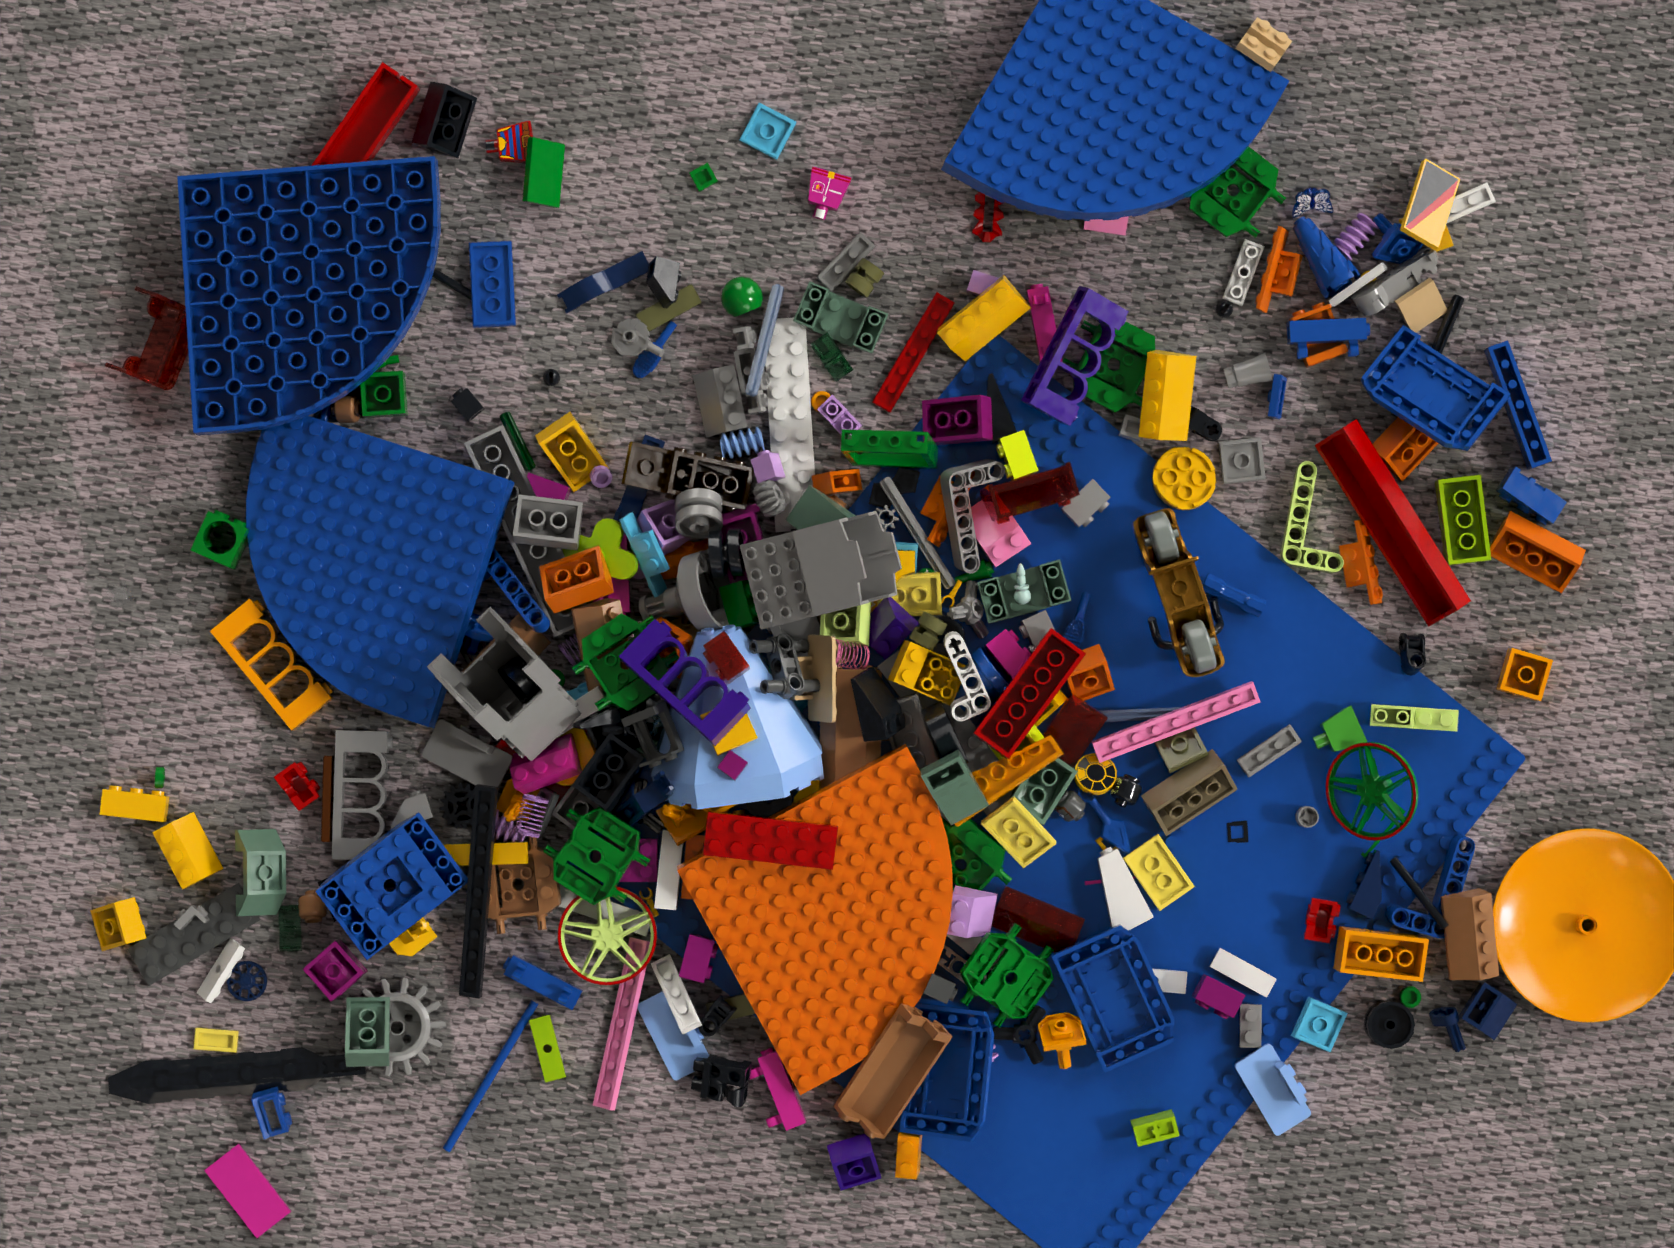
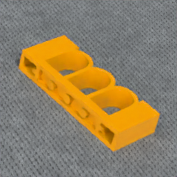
M249 598L210 630V632L291 731H294L333 699L331 696L333 691L326 682L322 684L320 681H317L315 683V677L307 667L296 665V653L293 648L288 644L277 642L276 628L269 621L262 619L266 616L263 613L265 610L264 606L258 600L253 601V599ZM264 624L270 630V642L247 661L233 642L254 625ZM283 647L289 653V665L266 684L252 665L273 648ZM294 670H302L309 678L308 688L285 707L271 688Z

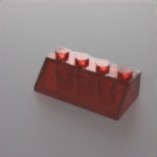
M1004 885L994 910L992 927L1008 933L1013 924L1016 923L1022 927L1016 937L1042 948H1045L1047 945L1054 950V953H1057L1075 944L1085 919Z

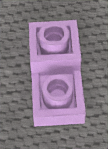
M833 395L817 409L841 436L842 429L859 430L862 427Z

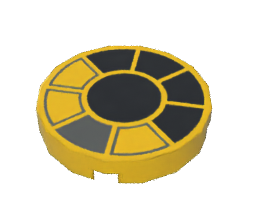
M1096 753L1084 755L1075 766V770L1078 771L1074 777L1075 782L1086 793H1093V795L1105 794L1112 789L1117 779L1115 764L1110 759L1099 763Z

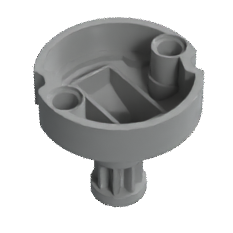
M708 549L683 556L679 562L675 587L666 589L658 597L654 598V596L645 595L639 599V610L642 619L645 620L650 615L654 619L670 616L676 618L685 615L699 632L709 627L714 628V630L723 629L722 627L729 625L719 587L730 584L728 574L725 578H713Z

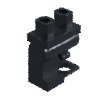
M712 1054L708 1058L697 1057L693 1064V1071L703 1073V1077L694 1076L691 1082V1089L701 1092L700 1098L707 1099L708 1097L711 1100L723 1101L726 1097V1100L732 1106L742 1107L747 1099L752 1062L746 1060L737 1062ZM734 1086H739V1087H740V1088L734 1090Z

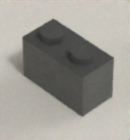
M932 973L923 993L947 1004L949 1000H954L958 989L955 988V982Z

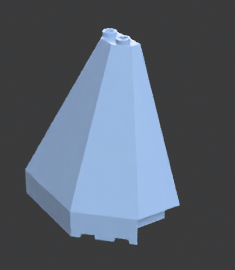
M725 625L722 627L723 629L714 630L711 627L702 629L696 633L689 656L701 660L707 668L709 676L722 679L730 691L732 689L736 693L741 691L748 697L749 701L747 703L751 709L747 712V715L758 738L731 750L747 761L748 764L736 781L720 771L717 767L728 752L717 756L712 743L670 706L669 712L684 751L676 753L678 758L665 762V759H661L662 764L651 768L653 782L655 781L654 776L663 770L667 779L673 785V794L667 799L670 804L678 806L691 804L692 809L698 810L780 799L789 796L790 791L793 789L800 791L810 786L811 781L824 779L821 757L822 746L819 736L793 700L783 699L777 693L764 694L761 692V681L773 680L771 669L759 653L753 654L750 652L749 644L751 641L740 626ZM719 651H723L731 657L733 662L732 669L729 668L727 657L719 654ZM691 666L683 670L675 692V696L679 700L700 680L702 675L700 668ZM719 686L708 687L688 708L700 718L701 714L713 710L721 701L724 694L723 689ZM663 726L656 748L660 753L666 754L670 750V741Z

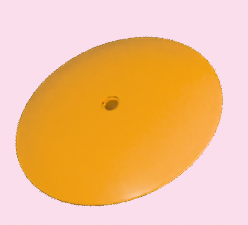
M1568 830L1549 836L1534 844L1507 871L1499 886L1493 905L1497 958L1502 970L1514 988L1534 1006L1546 1013L1570 1021H1608L1625 1016L1644 1006L1668 982L1674 972V880L1662 862L1643 845L1624 835L1607 830ZM1586 919H1589L1591 922V928L1588 931H1584L1582 928V922Z

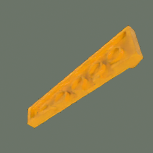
M1050 735L1024 747L1020 751L1014 752L1009 759L1003 758L997 762L990 763L988 766L972 772L989 805H991L1064 753L1053 736ZM980 811L955 823V826L959 827Z

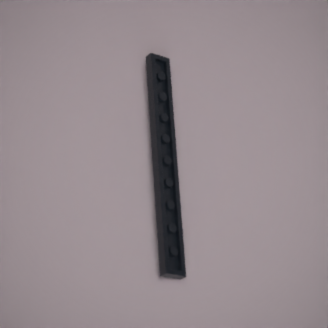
M481 784L475 785L459 986V996L478 999L482 997L498 798V787Z

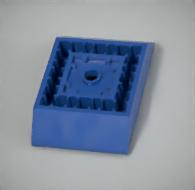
M418 812L397 824L330 875L315 892L364 958L368 960L467 884L468 878ZM387 879H392L395 883V887L391 891L384 889V882Z

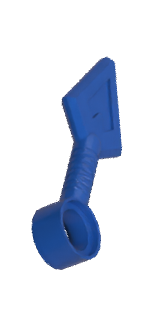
M1078 787L1077 794L1084 802H1088L1103 823L1100 837L1129 854L1131 850L1124 820L1109 818L1100 803H1098L1096 795H1092L1089 799H1084L1081 796V789Z

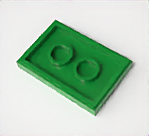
M528 137L522 201L559 208L565 144Z

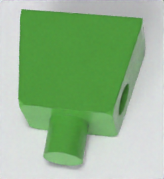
M1351 705L1343 708L1321 723L1320 727L1323 733L1313 737L1317 749L1329 745L1332 752L1344 750L1358 743L1367 742Z

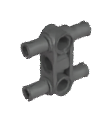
M781 633L776 637H768L766 640H752L750 642L749 649L751 653L767 654L773 680L761 681L760 690L762 693H777L783 699H790L792 696H800L804 692L816 693L820 690L818 679H803L796 654L808 652L809 642L807 639L793 640L789 635Z

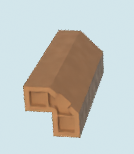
M864 665L860 669H843L837 666L836 721L834 723L820 722V744L822 746L821 757L824 779L819 781V790L881 757V740L867 742L863 740L851 684L853 677L873 666L867 665L865 669H861ZM876 670V672L882 679V672L880 670Z
M900 1004L833 1106L842 1120L859 1123L863 1127L864 1133L870 1138H886L952 1039V1035L941 1023L935 1019L933 1022H930L922 1016L923 1012L916 1007Z

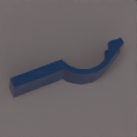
M643 251L606 270L584 278L560 292L557 296L559 299H563L567 307L565 312L568 314L591 299L613 291L648 273L649 263Z
M645 435L642 444L663 448L665 441ZM627 485L613 519L621 524L620 519L633 512L637 520L648 490Z
M662 770L654 776V782L632 795L612 814L633 826L650 810L667 800L673 794L674 787Z

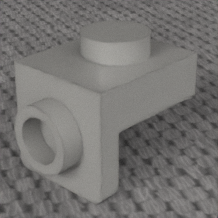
M191 905L187 911L182 909L175 917L177 921L174 925L179 930H183L195 916L203 923H207L210 920L207 917L209 913L200 905L198 907Z

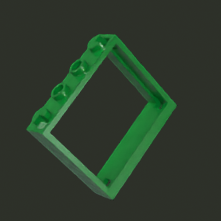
M842 429L841 452L852 466L937 469L938 447L928 432ZM924 436V442L917 441V437Z

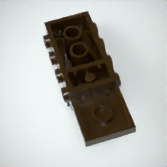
M629 442L621 484L665 494V498L675 500L678 494L688 489H710L721 496L722 507H724L723 511L746 510L750 486L753 480V468L745 466V462L733 460V463L726 462L724 457L714 456L711 459L706 457L707 454L694 451V454L686 453L687 449L674 447V450H668L637 442Z

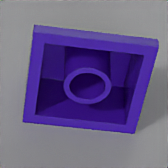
M884 598L871 612L869 645L886 660L919 623L893 598Z
M866 1134L827 1145L841 1191L881 1179L871 1141Z

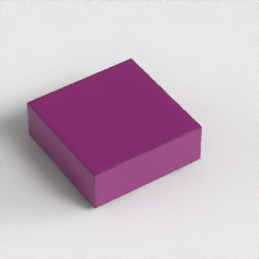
M730 750L717 768L736 781L748 762Z

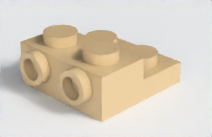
M1257 17L1236 46V49L1271 72L1292 40L1288 38L1286 33L1279 32L1271 27L1268 21Z

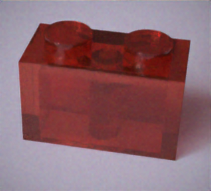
M725 631L703 645L705 652L702 654L709 664L714 662L718 668L715 670L716 674L723 681L726 679L728 684L750 670L749 664Z

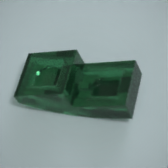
M828 332L810 344L836 382L853 371L852 366Z
M281 905L279 909L280 951H302L301 918L299 917L298 905Z

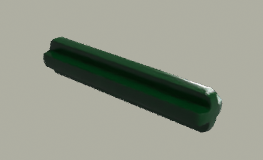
M508 411L501 414L500 419L525 471L533 470L536 465L511 413Z

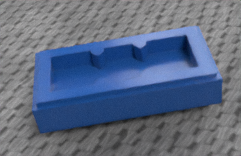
M1274 374L1272 390L1268 392V402H1270L1268 416L1278 420L1281 419L1287 383V378L1280 374Z

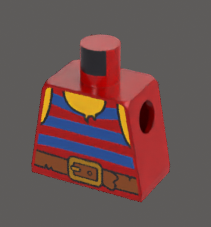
M531 121L497 129L498 139L485 140L486 152H499L501 162L526 163L528 137H533Z

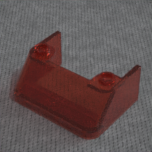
M136 286L135 291L150 297L147 303V312L150 316L156 318L140 358L129 356L122 368L107 362L105 367L160 389L170 390L176 384L188 353L186 307L158 293Z
M1070 462L1055 469L992 486L990 484L980 490L981 498L992 522L997 521L998 525L1009 522V517L1057 503L1059 507L1071 504V499L1080 495Z

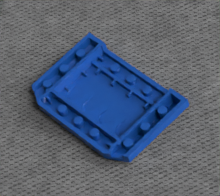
M1403 325L1362 376L1361 383L1374 402L1440 445L1469 451L1509 399L1510 393L1493 382L1489 385L1420 341L1421 336Z
M1121 924L1051 955L1104 1073L1174 1042L1175 1018L1139 939Z
M917 1003L915 1007L923 1012L922 1016L930 1022H933L935 1019L941 1023L952 1035V1039L902 1112L900 1132L973 1142L986 1121L994 1032L987 1012Z

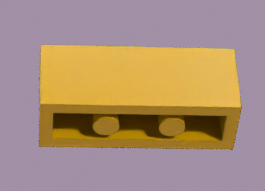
M109 785V789H102L99 815L167 822L170 796H164V791L152 790L151 794H145L143 789L130 788V792L122 791L121 786Z

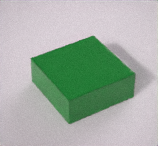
M708 163L689 172L699 192L718 182Z

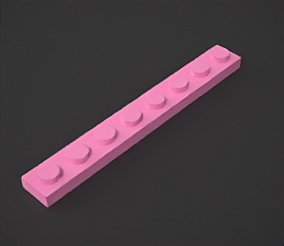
M1250 681L1091 742L1097 759L1101 763L1260 703V699L1254 682Z
M630 937L628 946L640 962H642L649 949L650 941ZM626 952L625 959L636 968L638 966L637 963ZM626 964L623 966L621 976L632 971ZM646 967L634 978L619 984L593 1106L615 1111Z

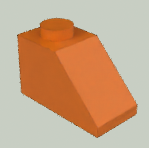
M859 469L830 471L812 476L813 487L826 496L863 490Z

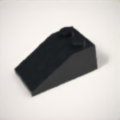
M869 667L851 679L864 742L887 740L905 728V716L902 713L900 704L873 667Z

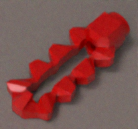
M978 192L975 195V201L981 205L974 211L973 216L979 222L972 230V234L978 235L982 242L990 243L994 238L1002 236V230L997 221L1004 218L1003 211L998 208V205L1003 203L994 199L992 232H983L985 194Z

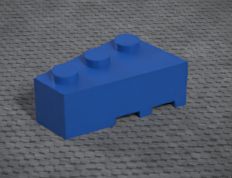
M1515 466L1509 469L1496 490L1500 493L1498 497L1507 503L1513 501L1518 505V510L1525 514L1532 513L1536 516L1535 520L1544 526L1547 523L1549 525L1554 524L1567 502L1548 488H1543L1535 483L1536 480L1532 477L1527 478L1521 474V469Z

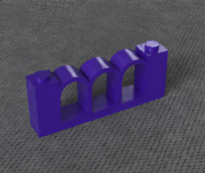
M1079 286L1021 401L1056 421L1071 426L1072 422L1076 420L1080 408L1076 404L1084 399L1088 390L1086 378L1095 375L1100 369L1101 354L1099 351H1104L1110 347L1115 338V330H1120L1125 324L1129 311L1095 291ZM1084 314L1095 319L1101 325V337L1094 344H1090L1074 335ZM1070 341L1082 346L1088 353L1087 364L1079 371L1061 362ZM1057 367L1069 373L1074 379V389L1067 397H1062L1047 389Z
M654 619L619 655V658L709 742L716 746L751 709L747 703L749 699L741 691L738 693L733 689L730 691L722 679L709 676V672L701 660L696 657L687 656V652L681 642L671 635L670 631L672 629L664 621L659 623ZM667 647L678 648L680 650L678 661L659 681L645 669L663 649ZM694 666L702 670L700 680L681 700L667 689L674 679L687 667ZM708 687H721L724 691L723 698L703 720L688 708Z

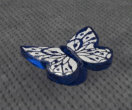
M1307 188L1299 192L1295 196L1297 203H1295L1292 210L1293 218L1314 208L1319 211L1333 213L1332 203L1329 200L1330 192L1327 189L1318 190L1316 188Z

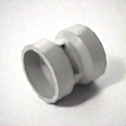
M1303 806L1296 811L1295 820L1300 826L1309 828L1317 824L1319 814L1315 808Z

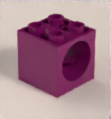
M341 939L335 940L303 968L304 972L331 1002L340 997L368 972Z

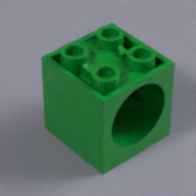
M216 509L214 513L208 511L190 550L235 570L248 543L247 534L249 529L246 528L247 523L236 518L232 522L229 520V515ZM224 523L230 524L234 528L233 533L236 537V542L232 549L224 551L223 554H217L211 548L210 533L214 528L223 526Z

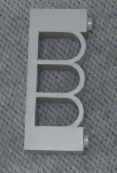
M336 730L332 859L351 860L385 833L386 821L378 810L386 803L387 792L379 780L385 776L388 769V762L383 753H389V749L393 748V736H389V732ZM346 752H365L377 755L381 760V771L374 778H345ZM345 782H362L376 785L381 793L379 803L373 808H344ZM344 812L371 813L375 815L380 823L379 832L372 838H343Z

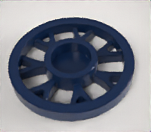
M252 961L237 963L232 969V973L235 972L240 977L238 980L232 979L231 976L227 979L229 992L241 1001H252L259 998L267 987V975L264 969ZM246 964L247 973L242 974L239 966ZM253 966L259 969L255 975L250 973ZM263 977L264 984H256L255 978ZM238 983L241 988L234 992L231 986ZM254 986L260 990L256 996L251 991ZM243 989L248 990L247 998L241 997Z

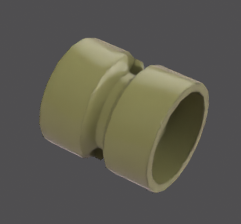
M862 258L855 267L856 273L852 272L845 283L863 297L868 298L874 289L873 284L880 281L884 272L870 261Z
M923 611L918 620L919 627L913 629L909 638L933 651L939 641L938 635L943 634L948 624Z

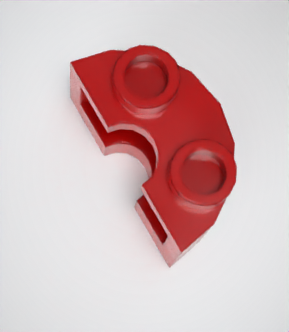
M301 761L298 764L294 762L274 776V779L286 792L298 811L320 797L318 791L321 789L314 778L312 780L306 775L308 770Z
M1311 897V904L1308 905L1305 924L1307 925L1304 939L1330 944L1331 937L1334 938L1336 933V925H1333L1334 917H1339L1340 904L1338 902Z

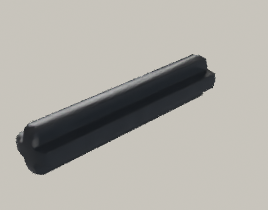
M1459 295L1452 297L1447 313L1431 347L1441 354L1464 302V298Z

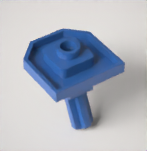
M1381 213L1374 217L1373 222L1384 235L1372 253L1373 258L1401 264L1416 255L1423 246L1421 242L1400 231L1401 224L1394 223L1392 225Z

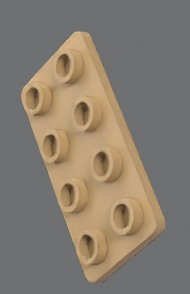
M811 634L808 635V656L797 657L803 679H818L820 690L816 693L804 692L800 696H792L790 700H808V719L810 721L834 723L837 715L836 639L834 636Z

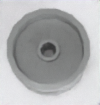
M694 488L685 490L676 496L675 527L678 533L685 537L701 539L708 538L710 531H721L723 527V516L721 514L722 499L717 492L710 489Z

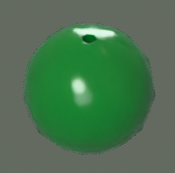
M736 277L727 282L722 289V306L729 315L737 317L762 306V290L757 282L751 278Z

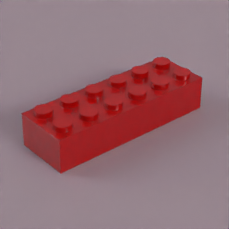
M1050 628L972 734L1006 759H1009L1086 653Z

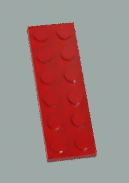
M708 811L703 855L833 870L838 826Z

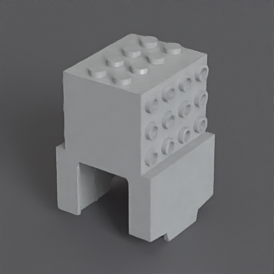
M876 511L740 545L761 630L897 595L895 573L902 569L893 532L884 531Z
M489 607L476 621L495 639V642L464 672H460L442 653L427 668L468 713L497 741L502 738L521 758L526 756L532 762L582 713L576 708L579 704L558 683L561 680ZM515 657L522 659L527 664L522 670L541 688L523 703L516 698L498 673V669Z

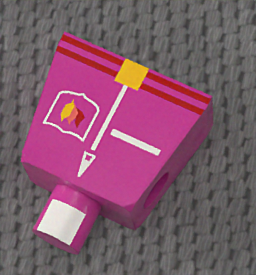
M812 166L808 203L816 205L813 214L814 218L825 220L828 209L838 210L851 183V177Z

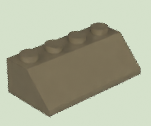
M1211 749L1208 751V756L1185 766L1142 794L1141 797L1164 834L1168 836L1238 789L1222 760Z

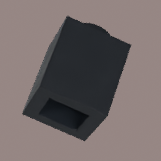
M461 388L452 395L454 398L451 401L452 404L468 422L485 409L468 388L465 390Z

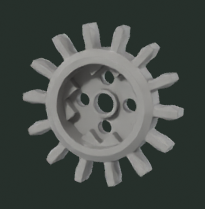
M402 978L400 991L393 993L390 991L388 981L386 979L381 980V988L384 994L380 997H390V1014L392 1016L390 1019V1066H385L384 1074L387 1077H390L393 1073L394 1062H402L406 1075H412L410 1059L416 1056L419 1057L423 1064L429 1066L431 1061L423 1053V1049L427 1044L439 1049L443 1047L439 1040L432 1039L430 1036L432 1029L446 1028L447 1023L441 1020L432 1022L429 1016L431 1012L438 1010L442 1006L441 1003L435 1001L424 1007L421 999L427 994L428 988L423 985L413 997L407 994L409 980L407 978ZM367 989L362 991L364 997H374L371 991ZM412 1014L413 1020L407 1022L405 1016ZM394 1022H401L403 1024L401 1033L394 1034L391 1031V1026ZM405 1036H411L410 1043L404 1042Z

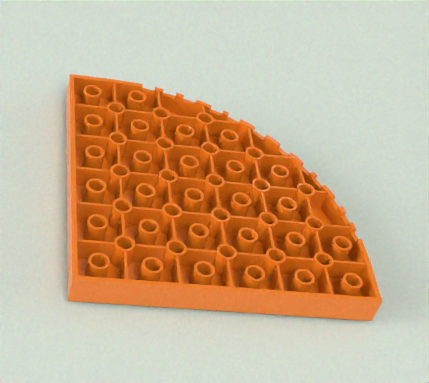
M906 743L767 817L838 826L833 870L703 855V852L677 866L680 877L800 1095L838 1076L868 1055L900 1004L915 1007L932 973L934 974L944 948L950 923L953 896L952 862L948 838L938 806L925 785L920 769Z

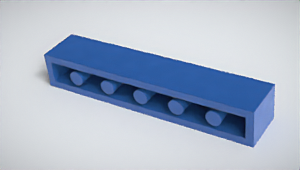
M1508 340L1486 348L1484 352L1496 385L1510 393V397L1504 404L1527 470L1551 462L1552 459Z

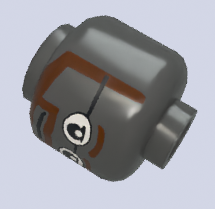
M1066 790L1056 805L1055 811L1064 821H1078L1085 814L1086 804L1074 790Z

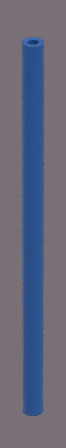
M533 1000L530 1001L443 1147L444 1150L451 1152L539 1005Z

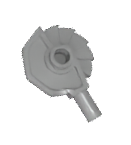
M628 318L621 321L617 328L613 327L611 343L620 355L635 357L643 351H650L659 357L663 356L665 350L649 340L648 326L640 322V319Z

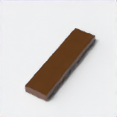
M334 756L323 757L322 842H332Z

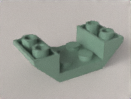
M809 281L793 321L818 334L827 335L830 339L872 354L889 314L830 292L829 289Z
M1060 559L1025 569V584H1029L1028 590L1031 593V599L1024 605L1018 604L1014 599L1017 572L977 582L988 624L1072 601Z
M276 829L235 830V851L243 852V894L236 895V916L277 915L286 895V850Z

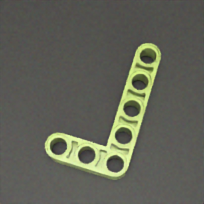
M1304 461L1297 466L1280 554L1281 560L1291 566L1335 573L1340 571L1344 565V560L1340 554L1303 547L1317 475L1316 465L1311 461ZM1302 466H1309L1312 473L1310 477L1302 475ZM1299 487L1307 489L1308 495L1306 498L1298 496L1297 489ZM1296 507L1303 510L1304 516L1302 519L1294 517L1293 511ZM1292 528L1300 532L1298 540H1293L1290 537L1289 532ZM1288 549L1295 551L1296 559L1294 561H1289L1286 558V551ZM1309 553L1316 555L1317 563L1315 565L1307 562V555ZM1330 557L1337 559L1338 566L1336 569L1328 566V559Z

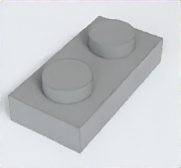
M1241 1004L1239 1009V1047L1260 1048L1262 1038V1004Z

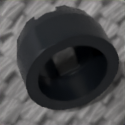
M1221 301L1216 306V313L1222 318L1229 317L1233 312V306L1229 301ZM1225 304H1228L1229 308L1222 314L1220 311L1224 308Z
M548 369L543 374V380L546 385L555 386L560 381V374L555 369ZM549 372H553L554 382L550 383L549 380Z

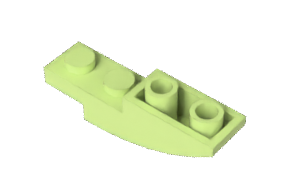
M1371 704L1370 726L1458 732L1459 710Z

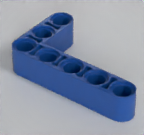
M493 548L491 556H494V559L488 563L483 582L492 576L528 625L537 633L547 631L550 626L549 618L502 556ZM506 571L503 577H499L502 572ZM518 586L517 590L511 593V590ZM526 602H530L526 608H522ZM542 617L539 623L534 624L537 618Z
M1456 835L1450 842L1432 901L1441 915V896L1462 892L1475 851L1474 841L1464 835ZM1465 840L1466 847L1460 851L1459 844ZM1456 861H1459L1460 867L1458 870L1454 871L1453 864ZM1453 881L1454 887L1448 892L1447 885ZM1399 905L1390 906L1386 911L1387 920L1400 928L1435 938H1445L1444 930L1434 931L1437 923L1430 914ZM1398 911H1401V913H1402L1401 919L1398 920V921H1395V919H1394L1395 913H1397ZM1421 917V924L1415 927V919Z

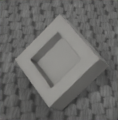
M1125 414L1118 436L1139 442L1141 437H1138L1140 419Z

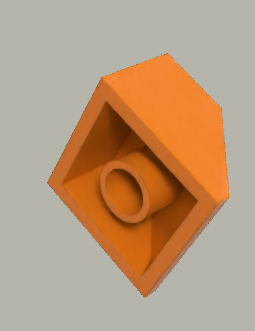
M1100 644L1082 650L1086 655L1066 680L1074 704L1115 690L1108 663Z

